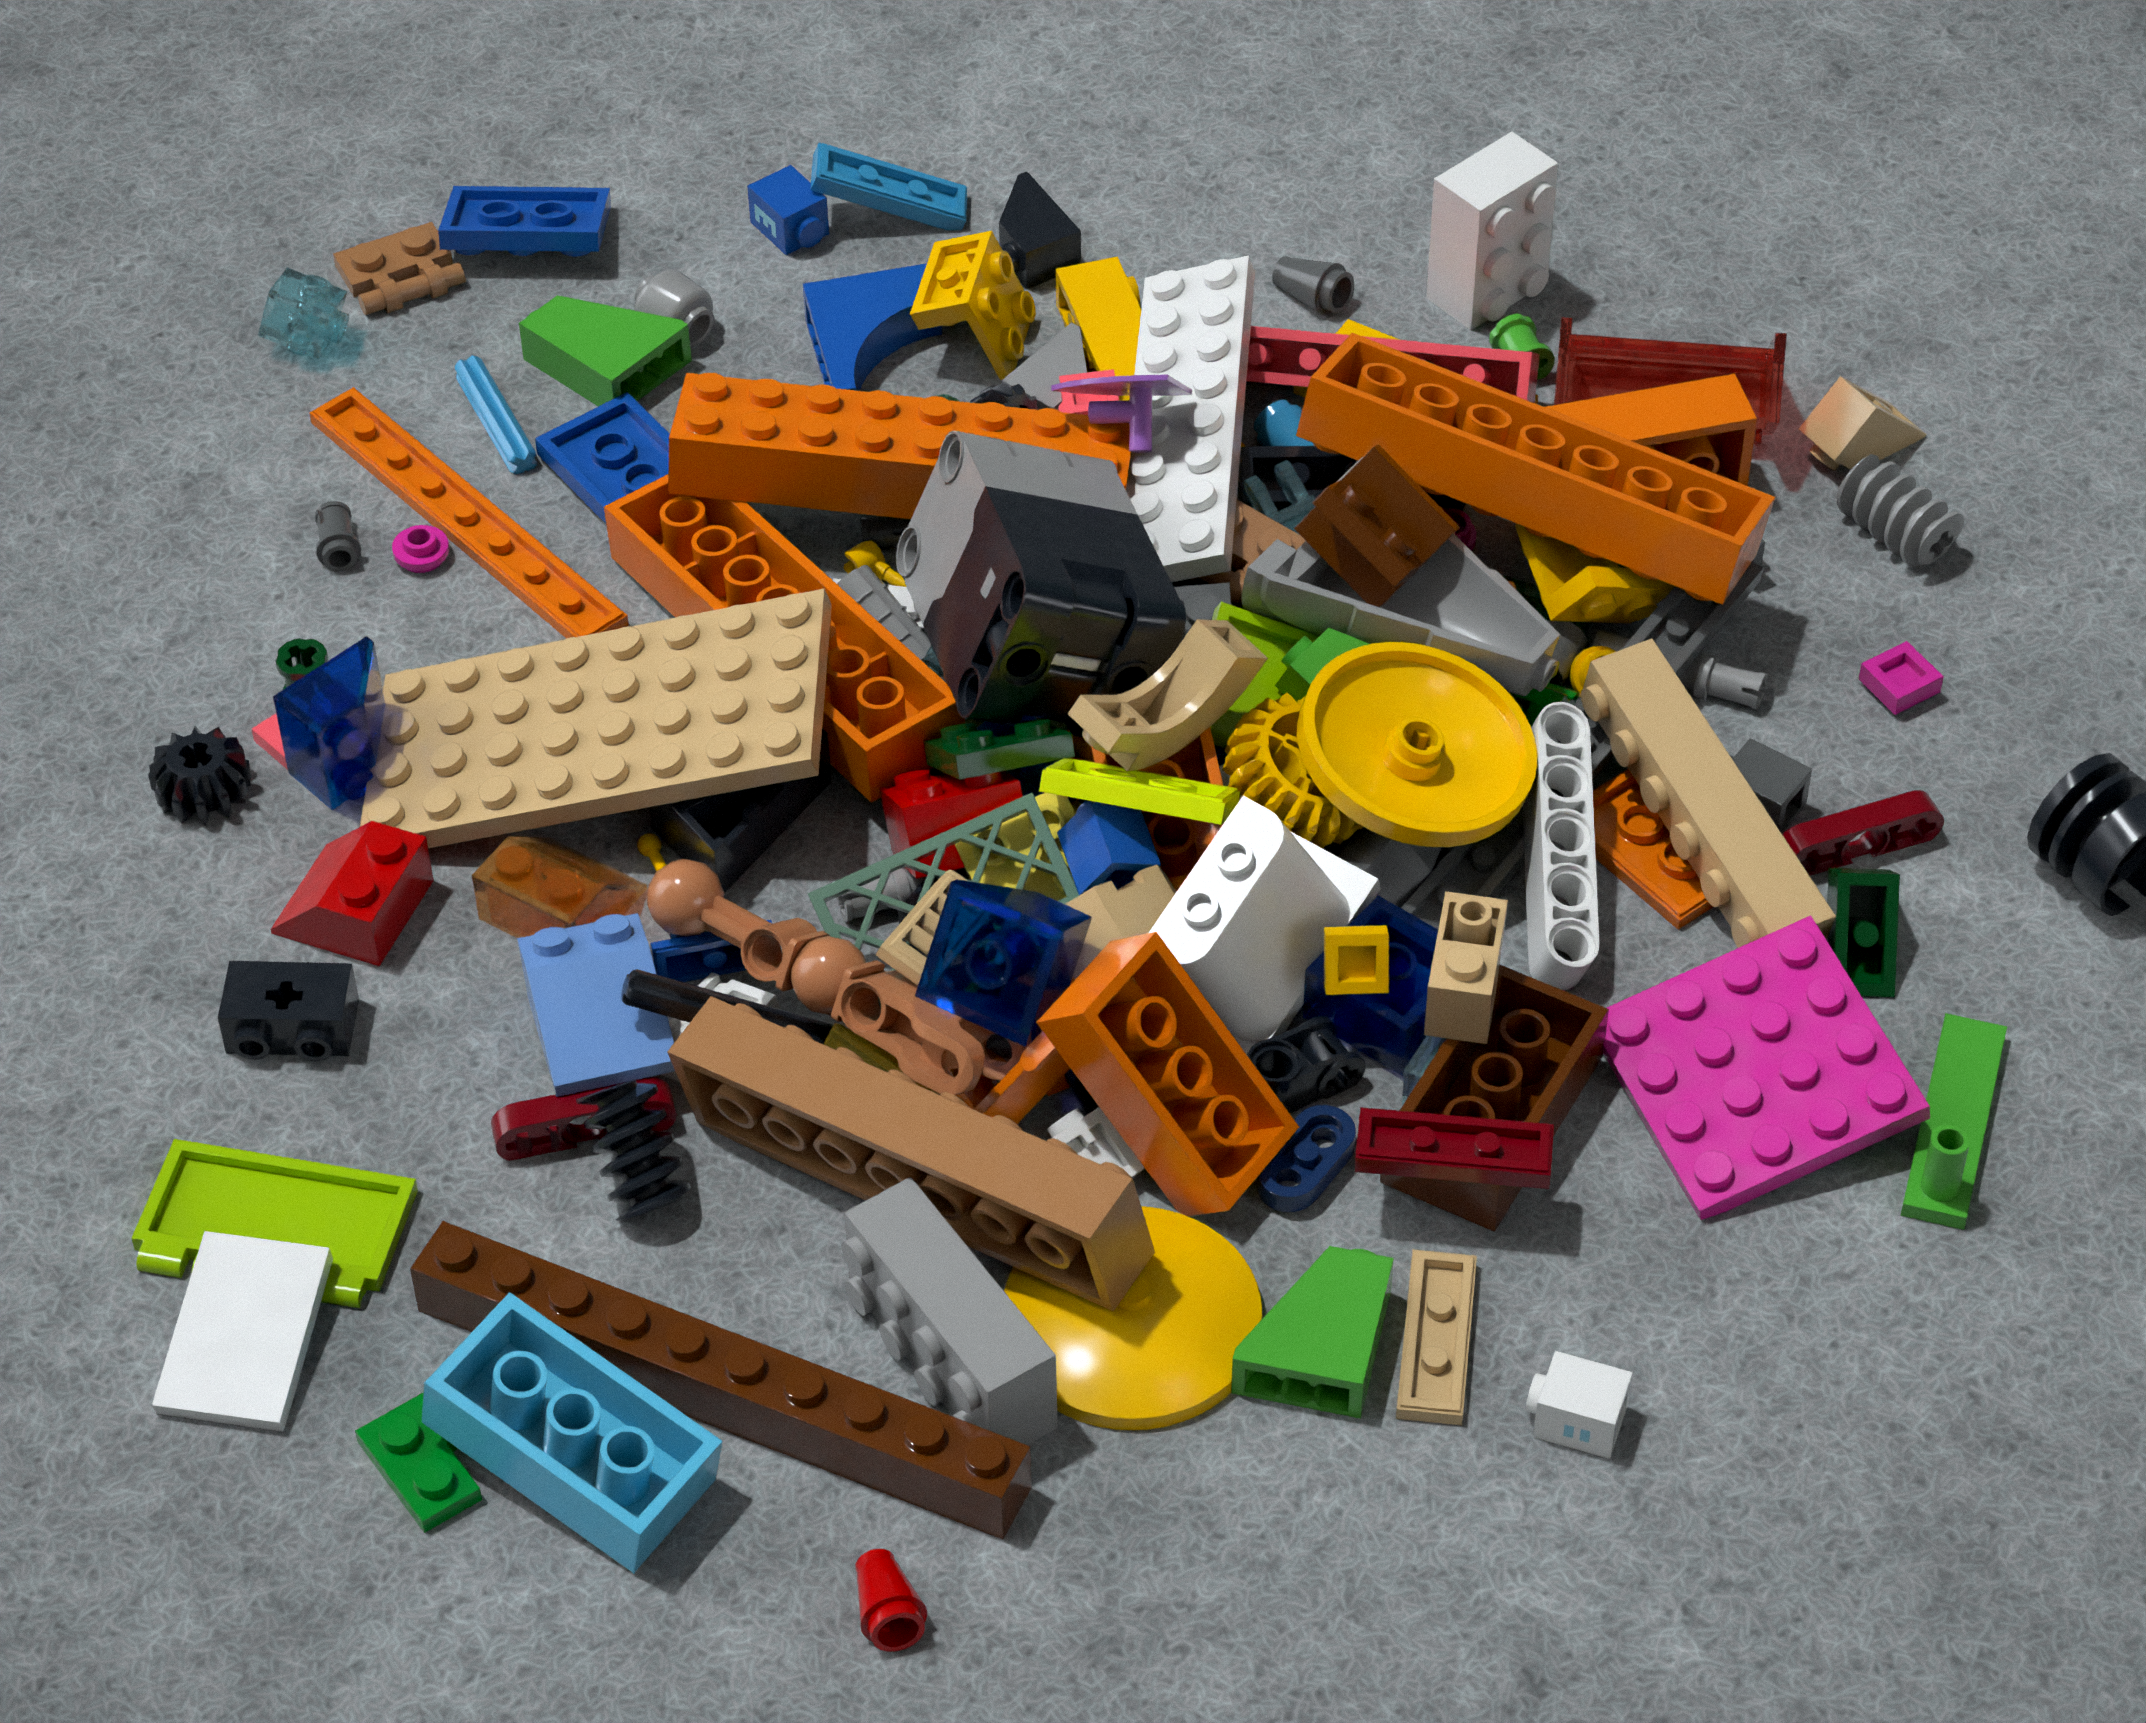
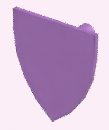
M1168 374L1088 378L1051 385V391L1130 396V400L1090 401L1088 417L1090 424L1129 423V452L1134 453L1152 452V396L1192 395L1191 388Z

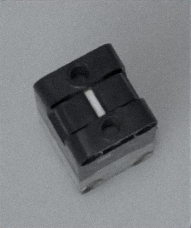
M951 431L946 435L940 449L939 458L910 523L900 537L896 553V566L899 574L905 581L913 600L914 609L922 621L942 668L944 680L950 687L956 701L958 714L962 718L1011 726L1018 724L1023 716L1066 722L1072 735L1083 737L1082 732L1084 729L1068 715V712L1079 696L1122 694L1137 687L1157 672L1171 657L1182 639L1186 624L1184 602L1179 598L1118 476L1116 465L1112 461L960 431Z

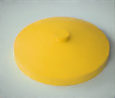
M1382 642L1346 651L1331 660L1316 675L1308 689L1298 716L1297 740L1301 758L1307 772L1322 794L1337 809L1359 825L1386 838L1402 843L1425 847H1454L1478 842L1490 837L1504 828L1517 815L1535 779L1537 769L1536 742L1532 728L1518 703L1499 682L1485 671L1461 657L1434 647L1406 642Z
M1141 1206L1155 1253L1114 1312L1013 1267L1006 1282L1004 1292L1056 1355L1058 1412L1097 1427L1115 1430H1148L1167 1427L1196 1417L1217 1405L1231 1393L1232 1359L1235 1348L1262 1320L1259 1288L1249 1265L1228 1240L1209 1226L1177 1212Z

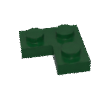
M1049 719L1018 723L1014 725L1015 734L1000 737L993 736V731L977 730L976 724L967 723L942 728L940 730L941 738L923 742L927 765L961 780L1075 757L1072 733L1056 726H1051Z

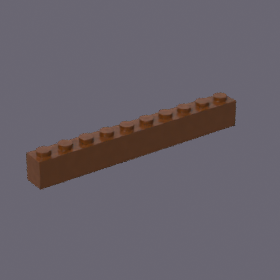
M441 1222L410 1268L419 1312L472 1332L510 1292L686 1416L1002 1540L1032 1489L1031 1446L448 1222Z

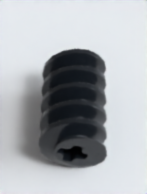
M636 1079L576 1099L577 1104L597 1105L598 1111L583 1122L586 1129H605L606 1132L604 1137L591 1146L593 1153H611L614 1156V1159L599 1171L601 1177L621 1178L622 1184L607 1195L609 1201L629 1202L630 1208L615 1219L616 1221L635 1217L674 1203L691 1188L689 1181L669 1180L668 1178L670 1174L682 1165L681 1157L661 1156L660 1154L664 1148L674 1141L673 1133L652 1130V1127L667 1115L665 1108L644 1106V1103L658 1092L657 1084L637 1083Z

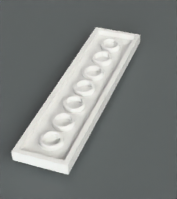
M1249 255L1230 260L1220 259L1210 264L1178 271H1164L1158 275L1146 277L1144 280L1134 375L1168 374L1192 389V395L1152 396V452H1131L1126 491L1171 582L1231 571L1255 270Z

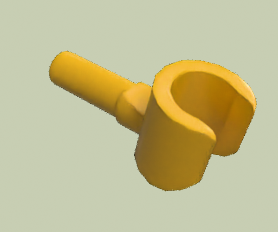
M873 541L861 542L844 553L850 560L843 566V569L848 574L863 565H868L880 580L894 586L907 587L903 577L885 563L881 549Z

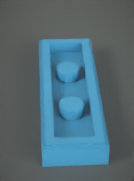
M818 143L812 159V191L944 230L963 229L966 222L967 186L838 147Z

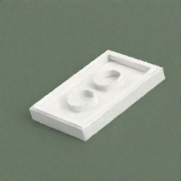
M204 1231L152 1403L155 1413L283 1432L332 1265L333 1256L330 1248Z

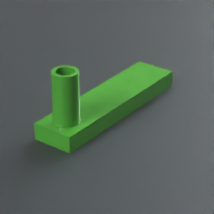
M1945 1013L1926 1098L1930 1106V1119L1921 1122L1900 1216L1964 1230L2007 1026Z

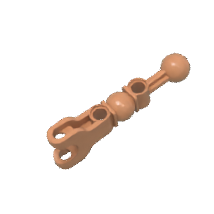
M687 859L671 861L658 870L649 883L647 905L654 922L664 931L688 937L700 935L707 930L741 949L743 965L747 972L755 979L764 982L774 980L776 981V988L783 992L794 989L797 999L810 1011L831 1015V1018L838 1022L843 1021L851 1031L894 1055L898 1060L899 1068L904 1074L939 1094L948 1092L958 1095L973 1090L981 1075L994 1080H1002L1020 1061L1023 1051L1035 1039L1033 1032L1024 1022L1003 1010L978 1000L946 994L932 986L927 991L923 990L898 971H885V964L878 960L866 963L863 953L849 940L830 937L824 931L817 932L816 928L807 920L794 918L776 923L764 920L725 899L718 875L705 863ZM878 997H879L880 1002H881V1008H880L879 1003H878ZM1001 1034L1008 1040L1012 1047V1057L1009 1061L1004 1060L1001 1056L986 1048L987 1040L991 1035ZM959 1068V1072L956 1077H954L948 1071V1069Z

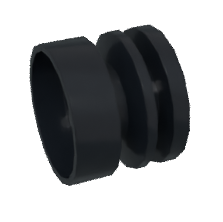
M2111 753L2095 755L2078 764L2059 780L2043 799L2032 818L2027 840L2029 849L2034 854L2050 863V867L2065 878L2072 877L2074 888L2109 916L2118 915L2131 907L2109 889L2123 879L2146 897V781L2130 771L2129 767Z

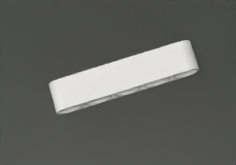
M1553 702L1543 708L1531 727L1537 748V769L1532 787L1523 803L1528 964L1532 978L1565 991L1578 984L1598 955L1599 922L1590 726L1584 713L1576 706L1565 702ZM1549 736L1555 737L1562 744L1553 741ZM1550 788L1558 790L1564 797L1558 796ZM1552 841L1560 843L1567 851L1560 850ZM1553 895L1562 897L1570 906L1560 903ZM1555 949L1568 954L1572 961L1563 959Z

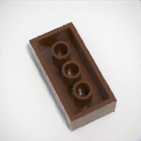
M1499 965L1487 1044L1446 1038L1399 1111L1554 1124V1137L1603 1057V1042L1606 1037L1609 1009ZM1380 1174V1183L1493 1232L1496 1231L1522 1187Z

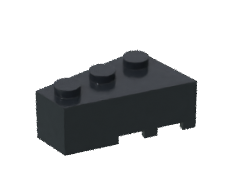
M822 728L818 776L649 807L652 829L680 859L705 863L718 875L725 894L831 783L828 733Z

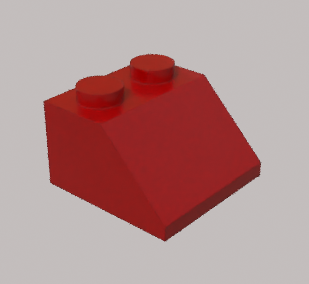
M370 821L326 844L270 929L271 934L380 966L434 881L426 836Z

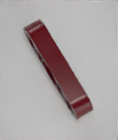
M1914 790L1797 824L1789 828L1782 835L1809 876L1828 871V868H1839L1853 864L1851 859L1871 854L1872 857L1931 841L1943 828L1944 817L1927 792ZM1865 832L1864 834H1862L1861 836H1859V837H1860L1859 839L1850 842V841H1851L1852 839H1854L1856 836H1858L1859 834Z
M655 1077L637 1079V1083L657 1084L658 1092L647 1100L644 1106L665 1108L667 1115L653 1126L652 1130L658 1132L668 1130L674 1124L677 1117L669 1084ZM619 1084L558 1097L555 1094L515 1102L502 1107L491 1119V1128L497 1154L507 1161L577 1148L576 1143L598 1138L600 1140L606 1135L605 1129H586L584 1124L570 1123L576 1118L593 1115L598 1111L597 1105L577 1104L576 1099Z

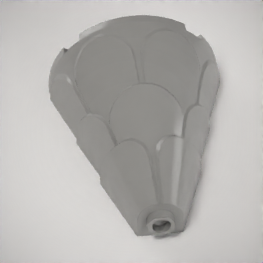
M1359 459L1338 481L1342 480L1343 477H1344L1361 459ZM1455 534L1381 608L1367 604L1307 541L1296 550L1276 539L1247 568L1242 589V605L1244 609L1320 636L1329 627L1369 644L1406 642L1434 647L1476 665L1499 682L1509 693L1526 696L1533 688L1541 692L1551 680L1558 665V661L1552 658L1560 634L1497 570L1489 569Z

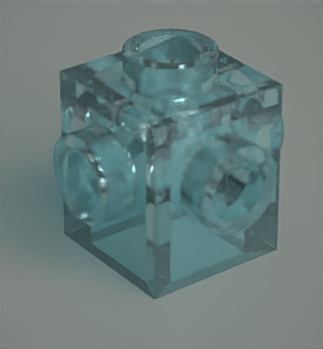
M287 267L269 290L258 336L283 345L294 354L308 355L319 359L330 342L340 343L346 331L349 314L342 312L348 291L331 285L323 277L306 275Z

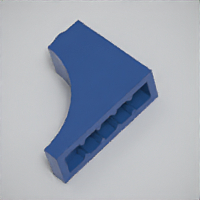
M927 263L803 284L805 321L824 385H830L836 389L860 391L863 382L873 368L891 353L915 341L942 335V326L919 330L910 315Z

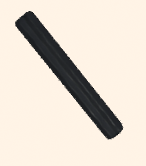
M638 969L632 970L630 974H627L623 983L621 1000L628 1006L690 1023L710 996L733 1006L738 1003L745 1004L758 1012L763 1019L784 1028L787 1025L796 1026L810 1035L814 1041L836 1050L839 1047H843L856 1053L858 1035L845 1027Z

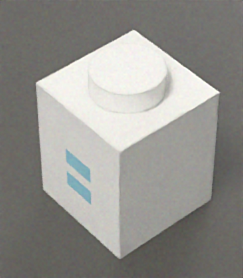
M1555 1351L1547 1376L1535 1373L1529 1390L1526 1411L1536 1414L1533 1437L1610 1459L1628 1407L1632 1372Z

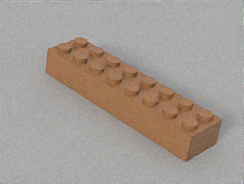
M710 996L667 1051L698 1123L739 1144L864 1200H868L911 1177L968 1247L1113 1312L1155 1253L1134 1180L1118 1165L1110 1162L1098 1164L1078 1155L1070 1146L1058 1139L1050 1138L1045 1141L1024 1132L1015 1122L1007 1117L995 1115L992 1118L971 1109L962 1099L951 1093L943 1092L939 1095L918 1086L909 1076L898 1070L883 1071L865 1063L860 1056L847 1048L839 1047L836 1050L814 1041L810 1035L796 1026L787 1025L784 1028L765 1020L758 1012L745 1004L738 1003L733 1006Z

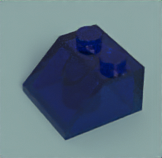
M367 636L273 696L288 773L331 810L347 800H357L363 797L366 792L367 782L374 777L370 769L376 765L386 705L375 644Z
M956 879L950 884L915 997L1026 1047L1042 1032V1029L1036 1022L1070 986L1092 916L1035 891Z

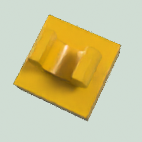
M1387 925L1324 927V988L1326 995L1389 993V933Z

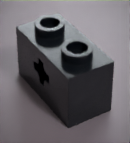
M229 961L218 1013V1022L226 1054H238L243 1058L251 1060L262 1059L267 1055H299L310 1061H322L329 1056H349L359 1003L352 963Z

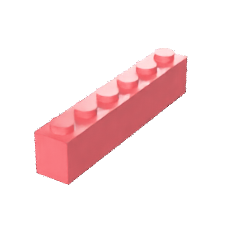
M1251 326L1246 381L1308 387L1311 376L1349 335ZM1365 337L1535 403L1540 354Z

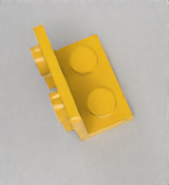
M987 231L934 242L910 315L919 330L937 326H952L959 322L968 321L1000 380H1003L1016 369L1018 360L1023 357L1024 341L1030 323L1035 319L1036 309L1033 297L1028 291H1024L1014 272L1013 262L1009 253L1002 250L993 232Z

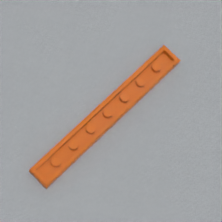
M354 387L309 412L311 423L431 525L442 530L451 542L565 638L590 635L629 626L626 613Z

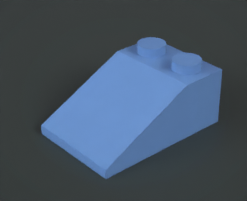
M638 913L626 916L619 914L606 915L593 923L569 928L549 927L536 932L534 935L517 938L527 995L556 1097L675 1071L667 1053L674 1044L668 1017L625 1005L621 1000L625 977L632 970L638 969L656 974L650 947Z

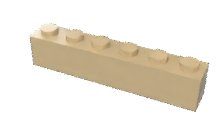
M1651 638L1591 661L1581 691V701L1586 714L1591 720L1599 722L1610 739L1611 749L1617 762L1623 767H1628L1640 786L1641 796L1645 805L1652 813H1658L1669 830L1674 850L1680 858L1689 861L1700 878L1705 898L1712 906L1718 907L1731 926L1736 946L1738 948L1810 915L1827 940L1836 915L1654 640Z

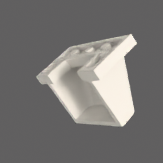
M1243 796L1149 933L1157 931L1247 1055L1250 1048L1259 1041L1273 1038L1286 1031L1323 976L1324 927L1356 926L1381 890L1378 878L1289 831L1275 813Z

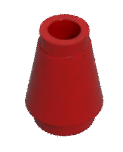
M873 1549L864 1553L855 1564L862 1634L882 1651L895 1652L907 1649L918 1642L924 1634L927 1608L895 1560L892 1552L886 1549Z

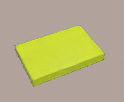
M1063 758L1042 770L1039 792L1222 825L1238 804L1241 794L1238 788L1140 770L1126 771L1123 767L1074 758Z

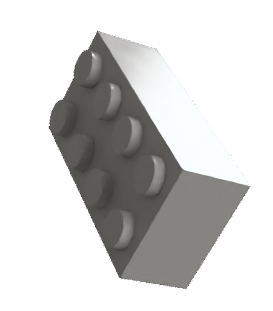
M909 1177L845 1211L846 1241L842 1242L841 1248L849 1267V1280L845 1281L846 1293L859 1314L864 1316L871 1312L880 1323V1335L890 1354L896 1360L906 1357L916 1369L914 1373L915 1379L926 1400L932 1405L942 1402L953 1417L1026 1445L1057 1429L1055 1353L915 1181Z

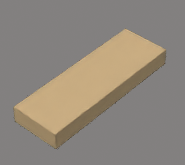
M1412 1250L1396 1419L1462 1425L1477 1256Z

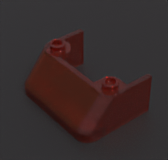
M1561 317L1553 405L1735 374L1757 417L1754 444H1761L1762 435L1773 434L1780 423L1786 333H1775L1768 348L1571 334L1573 318Z

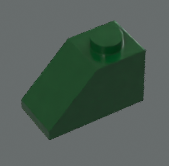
M1828 868L1827 903L1836 915L1828 935L1830 947L1861 996L1895 997L1900 874L1886 869Z

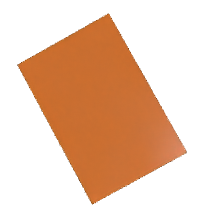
M1629 769L1593 790L1596 860L1678 930L1714 907L1705 898L1700 878L1689 861L1680 858L1674 850L1670 832L1658 813H1652L1645 805L1641 796L1640 786Z

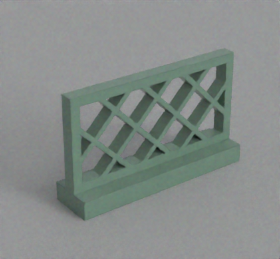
M1030 793L808 893V896L824 932L829 934L830 937L842 939L840 936L842 935L856 940L854 945L860 951L863 944L879 949L885 941L867 935L879 903L908 914L915 907L883 895L892 872L907 867L927 875L917 901L918 903L932 887L935 878L939 879L946 872L940 870L939 867L947 847L963 842L983 849L972 881H968L993 899L1008 904L1009 907L1002 926L988 933L982 931L980 936L932 985V987L940 991L948 986L956 987L961 991L1013 934L1044 947L1050 946L1056 949L1040 919L1078 897L1079 894L1033 793ZM1027 812L1036 832L1028 856L995 844L1002 823ZM992 828L987 841L974 836ZM1041 844L1050 864L1035 859ZM936 853L931 866L918 862V860ZM991 853L1024 864L1013 896L980 884ZM1032 868L1056 876L1066 896L1045 907L1020 899ZM880 878L875 891L861 887ZM847 892L871 900L859 932L834 923L825 902ZM1016 908L1030 912V914L1012 921ZM878 997V1003H879V1006H880V1008H881V1002H880V999H879V997Z

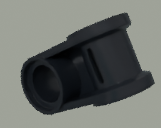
M1327 1016L1311 1018L1294 1029L1273 1038L1259 1041L1247 1053L1249 1059L1289 1113H1293L1322 1098L1328 1099L1356 1086L1366 1069L1365 1061L1356 1052H1349L1337 1038V1026Z

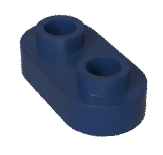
M1316 1105L1303 1110L1294 1119L1299 1128L1257 1177L1258 1195L1267 1206L1281 1212H1297L1308 1208L1318 1199L1351 1159L1355 1150L1356 1127L1353 1119L1342 1109L1330 1105ZM1324 1139L1332 1142L1333 1145L1322 1148L1318 1147L1314 1142ZM1283 1181H1293L1298 1185L1293 1187L1282 1186L1279 1183Z

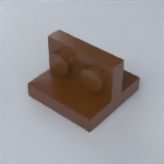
M1379 444L1374 446L1342 480L1328 486L1312 502L1315 507L1294 528L1367 604L1379 608L1460 529L1452 518Z

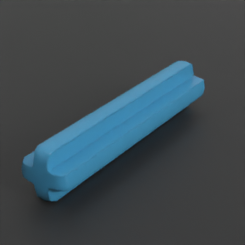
M472 355L467 360L460 359L455 365L456 379L508 470L513 474H520L525 470L530 471L537 466L535 459L536 451L482 359Z

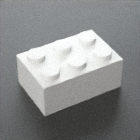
M1510 132L1434 178L1426 298L1468 329L1473 330L1487 320L1493 322L1500 319L1506 313L1509 306L1525 296L1534 297L1538 295L1546 286L1549 278L1548 270L1553 236L1552 226L1558 162L1514 132Z

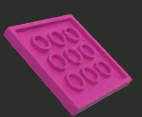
M1811 915L1607 1007L1609 1013L1606 1037L1603 1042V1054L1700 1220L1729 1211L1930 1119V1106Z

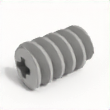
M1873 454L1863 458L1849 471L1838 489L1836 503L1839 510L1843 514L1853 517L1859 527L1869 530L1873 538L1880 542H1885L1888 550L1901 555L1902 560L1913 568L1920 565H1929L1942 557L1960 535L1964 525L1963 515L1956 511L1947 513L1948 505L1944 500L1939 498L1932 500L1931 490L1924 486L1916 488L1915 478L1907 473L1900 475V467L1896 463L1889 461L1880 465L1878 456Z

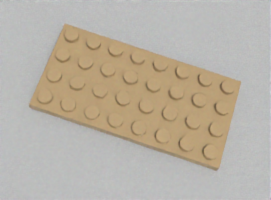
M825 589L790 594L743 605H734L687 616L626 626L615 630L570 637L564 640L514 648L508 651L386 674L360 827L370 821L379 822L426 836L428 848L818 776L832 604Z

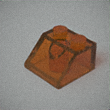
M508 836L472 874L479 920L516 938L531 936L549 927L569 928L593 923L606 915H624L647 890V884L562 843L544 837Z

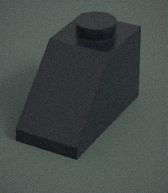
M1027 171L1019 174L999 221V245L1003 251L1009 253L1013 262L1014 272L1019 282L1027 290L1056 278L1057 268L1081 264V230Z

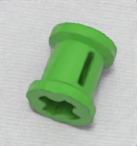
M1517 313L1503 318L1489 334L1491 347L1493 349L1540 354L1537 380L1545 378L1554 367L1555 357L1551 349L1547 345L1540 343L1537 339V328L1531 317Z

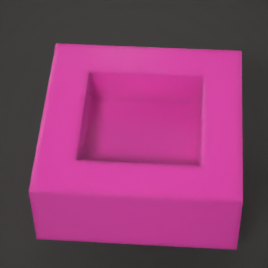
M1908 641L1861 663L1859 680L1894 715L1940 693L1944 678Z

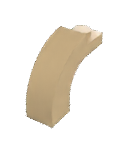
M1197 619L1171 657L1146 681L1122 694L1080 695L1068 712V715L1084 729L1082 736L1093 748L1102 753L1109 754L1126 771L1144 769L1179 752L1211 727L1245 691L1268 658L1228 621Z

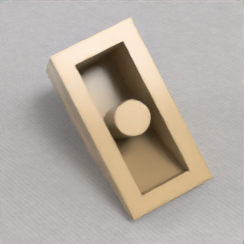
M1841 376L1799 428L1803 434L1814 442L1809 451L1823 464L1833 470H1836L1840 464L1852 469L1860 460L1870 454L1876 455L1879 460H1882L1925 438L1927 435L1891 403Z

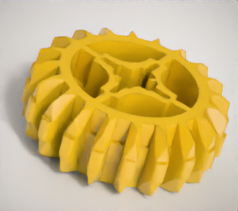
M1287 692L1275 701L1267 697L1262 703L1252 708L1249 713H1245L1235 726L1236 729L1227 740V746L1224 750L1227 756L1225 757V764L1222 770L1231 776L1228 787L1238 788L1242 797L1245 796L1271 810L1289 831L1309 842L1311 841L1320 848H1324L1332 842L1340 845L1358 829H1362L1363 826L1337 809L1322 794L1306 770L1297 740V721L1305 697L1297 702Z

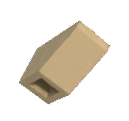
M1445 891L1428 983L1424 1035L1487 1044L1496 994L1508 900Z

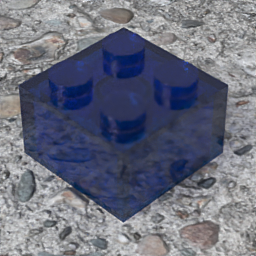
M1378 895L1349 926L1387 925L1389 933V993L1326 995L1324 988L1323 951L1305 969L1303 1018L1309 1020L1317 1016H1327L1337 1026V1038L1404 1076L1414 1066L1415 1059H1420L1425 1054L1430 1036L1424 1035L1428 983L1438 929ZM1432 1036L1431 1047L1437 1042L1439 1037Z

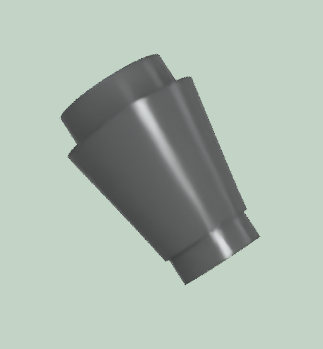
M1284 256L1278 260L1272 274V281L1276 287L1281 288L1322 315L1327 311L1335 314L1341 313L1350 303L1354 293V278L1339 263Z

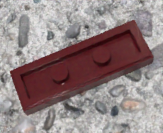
M1360 1107L1354 1172L1549 1189L1554 1124Z

